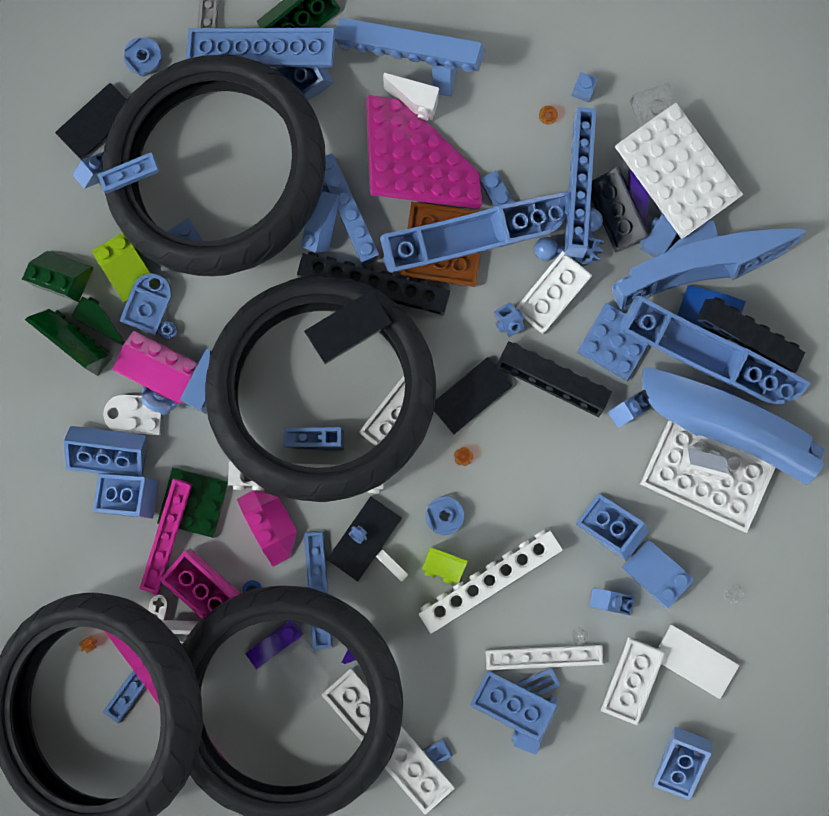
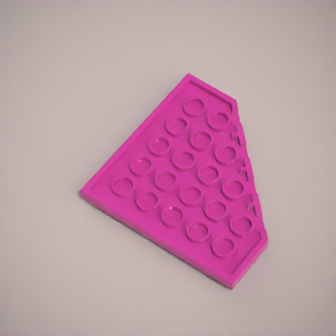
M368 95L366 98L370 194L480 209L482 197L479 172L425 120L417 118L418 114L411 111L399 99Z

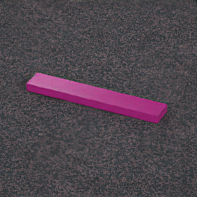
M176 478L172 481L139 588L141 590L156 595L160 592L162 586L160 579L166 573L191 492L192 483Z

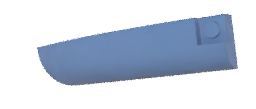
M569 191L500 205L437 223L383 234L380 240L385 255L383 257L384 263L388 271L392 273L548 235L558 229L568 215L570 204Z
M804 229L757 230L728 234L691 243L631 268L628 277H624L611 285L612 292L622 311L631 306L635 296H642L646 299L677 286L709 279L731 277L733 281L787 252L786 250L792 245L797 244L806 232Z
M635 296L628 312L623 315L620 325L622 331L764 402L785 404L795 400L806 391L811 383L755 352L711 333L642 296Z
M649 367L644 368L642 374L643 390H646L651 406L663 417L696 436L700 435L724 443L755 456L805 485L812 482L819 474L824 464V461L821 460L824 448L812 442L813 436L748 401L714 387Z

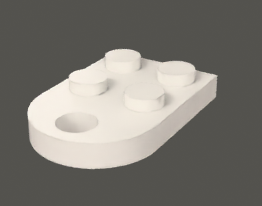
M118 395L111 398L105 405L103 416L106 425L111 430L140 435L161 436L162 414L154 412L143 405L142 396ZM113 408L119 411V415L115 419L109 417V411Z

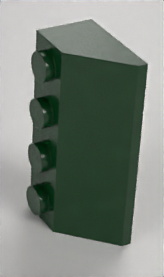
M282 0L256 22L260 28H320L341 9L335 0Z

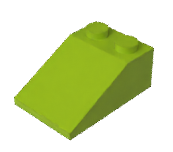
M123 233L92 250L102 270L124 303L127 302L136 280L145 274H151L137 249L128 241ZM155 279L151 280L150 287L157 284Z
M430 547L422 570L425 571L424 575L432 578L438 575L443 577V582L453 585L454 582L459 583L468 561Z

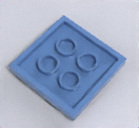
M605 303L577 353L627 381L648 344L622 331L620 325L624 313Z

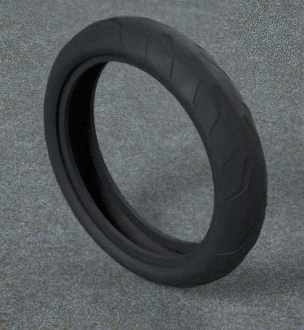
M202 55L176 62L154 74L129 96L115 117L105 143L103 172L141 157L150 133L170 110L192 97L210 92L230 91L252 96L269 105L284 120L290 136L292 150L291 169L285 189L277 203L264 218L238 235L216 241H193L164 231L155 224L148 214L140 194L139 181L110 193H105L109 210L128 241L150 260L176 272L214 277L231 275L252 269L279 254L295 239L310 220L318 204L325 178L326 157L323 133L312 106L303 93L280 72L258 61L242 56Z
M307 276L291 279L268 288L245 303L226 324L215 342L209 358L205 382V402L210 426L219 446L234 466L247 478L270 492L291 499L312 502H330L351 498L379 487L403 468L422 444L432 420L436 400V374L432 355L421 331L412 318L399 304L379 290L352 279L332 276ZM371 290L392 322L390 326L379 333L383 335L394 349L400 361L405 379L404 399L393 427L371 451L345 464L314 468L294 465L275 457L261 447L249 434L240 413L238 386L241 371L248 354L256 342L280 322L302 313L314 311L336 312Z
M269 586L246 591L226 600L210 611L195 625L182 643L194 667L200 692L206 669L213 655L228 638L249 626L272 620L303 622L316 626L337 638L352 653L360 665L370 695L371 711L369 726L356 752L335 772L308 784L278 786L254 780L233 768L220 755L211 742L203 722L198 757L190 776L211 799L224 808L243 816L330 815L346 807L363 794L375 782L391 759L399 738L403 716V691L398 667L380 633L364 615L346 602L316 589L299 586Z
M79 593L62 597L42 606L21 623L6 642L0 655V768L10 786H12L18 797L39 816H157L171 804L184 787L198 757L203 730L201 692L194 667L181 642L156 615L140 604L119 596L103 593ZM78 627L100 629L126 643L147 668L157 692L161 726L154 759L143 779L135 788L121 798L93 797L72 788L50 767L35 737L31 717V695L37 670L53 644L66 633Z

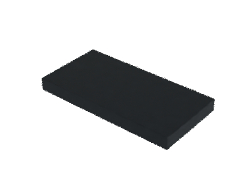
M109 83L55 133L80 160H83L108 137L113 121L127 99Z
M616 167L592 180L591 199L596 210L603 217L602 224L615 253L650 236L620 167Z
M370 290L304 330V333L326 365L390 326L392 322Z
M487 357L435 400L434 412L452 434L455 435L510 389L512 384Z
M370 496L326 560L358 582L402 517ZM353 526L356 528L360 526L367 532L365 535L367 537L366 541L363 540L360 544L351 538L349 533Z

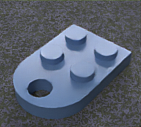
M145 274L138 278L133 285L119 321L156 335L171 299V288L168 282L157 274ZM151 280H160V287L152 289L150 287Z

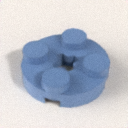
M134 38L126 45L124 50L125 64L130 71L142 77L155 72L163 60L158 44L150 38ZM141 52L142 54L147 53L145 60H139Z
M143 386L142 403L150 410L166 415L178 406L179 403L167 397H159L157 392Z
M447 496L433 500L426 511V522L429 528L441 535L455 533L462 526L464 520V510L461 504ZM443 510L451 515L446 522L444 519L439 518Z

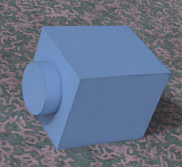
M580 72L571 96L589 102L598 78Z

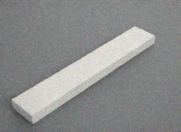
M602 645L485 650L486 670L604 665Z

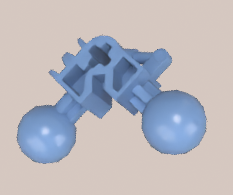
M590 208L588 248L584 255L586 259L582 261V258L571 257L582 267L588 265L591 261H601L597 257V254L603 252L599 244L605 243L602 240L593 238L594 232L603 223L601 213L594 208ZM550 237L540 238L534 246L536 256L543 261L552 260L565 250V247L558 246L555 240Z

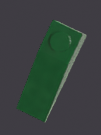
M82 296L71 317L115 342L124 345V339L104 309L98 305L100 302L92 297L87 299Z

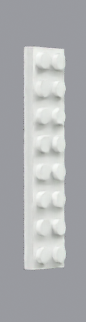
M350 668L321 695L362 742L370 722V695L368 687ZM401 726L394 752L385 769L426 815L455 787Z

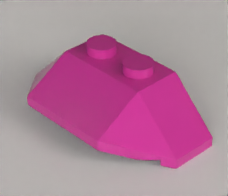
M252 490L238 498L237 501L242 514L271 565L274 567L290 558L297 530L280 498L256 490Z

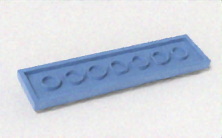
M189 28L186 59L202 55H236L258 61L268 67L333 68L336 30L334 28Z

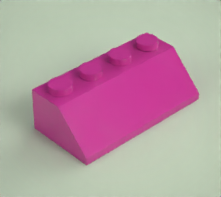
M133 331L124 343L113 371L182 404L180 398L199 363Z
M191 548L185 550L160 579L167 588L201 618L205 617L221 603L241 594Z

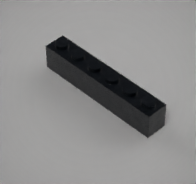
M717 297L705 299L696 318L697 321L738 345L755 352L792 373L797 372L806 353L799 349L800 346L798 344L784 340L785 337L783 335L771 332L770 328L766 325L757 324L753 317L740 314L739 309L725 305V301Z
M508 341L496 365V368L598 418L604 411L612 394V391L608 390L605 386L598 385L587 377L575 374L572 370L563 368L554 361L547 360L536 352L528 351L519 344Z

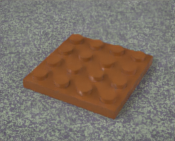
M411 202L407 229L480 211ZM480 253L401 270V275L412 279L476 287Z

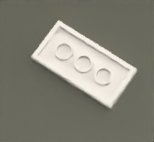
M562 251L515 309H519L524 319L544 334L593 275L571 257L564 256V251Z
M404 376L358 432L374 446H377L388 434L400 413L405 392Z
M673 625L669 626L657 649L666 652L661 663L663 666L718 699H721L739 667L735 662Z
M628 637L600 711L638 725L666 652Z

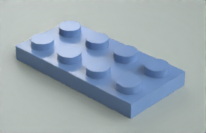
M487 671L470 704L476 710L539 743L558 708L557 705L490 671Z

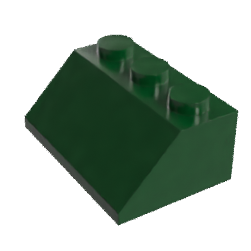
M46 251L28 263L22 280L37 288L79 302L94 267Z

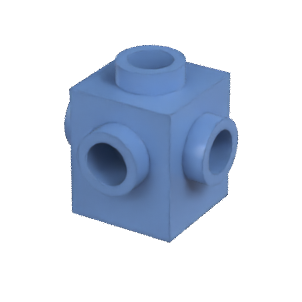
M510 302L494 311L498 321L496 323L497 328L501 333L505 332L508 337L517 334L525 328L522 322L524 316Z

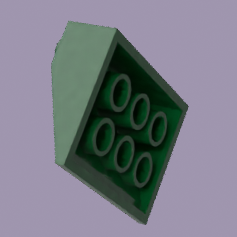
M47 309L25 319V321L82 367L97 376L112 360L108 355L110 351L102 345L96 346L93 343L95 339L87 333L85 335L79 332L81 328L71 321L70 324L64 320L66 316L59 310L54 312L51 309Z

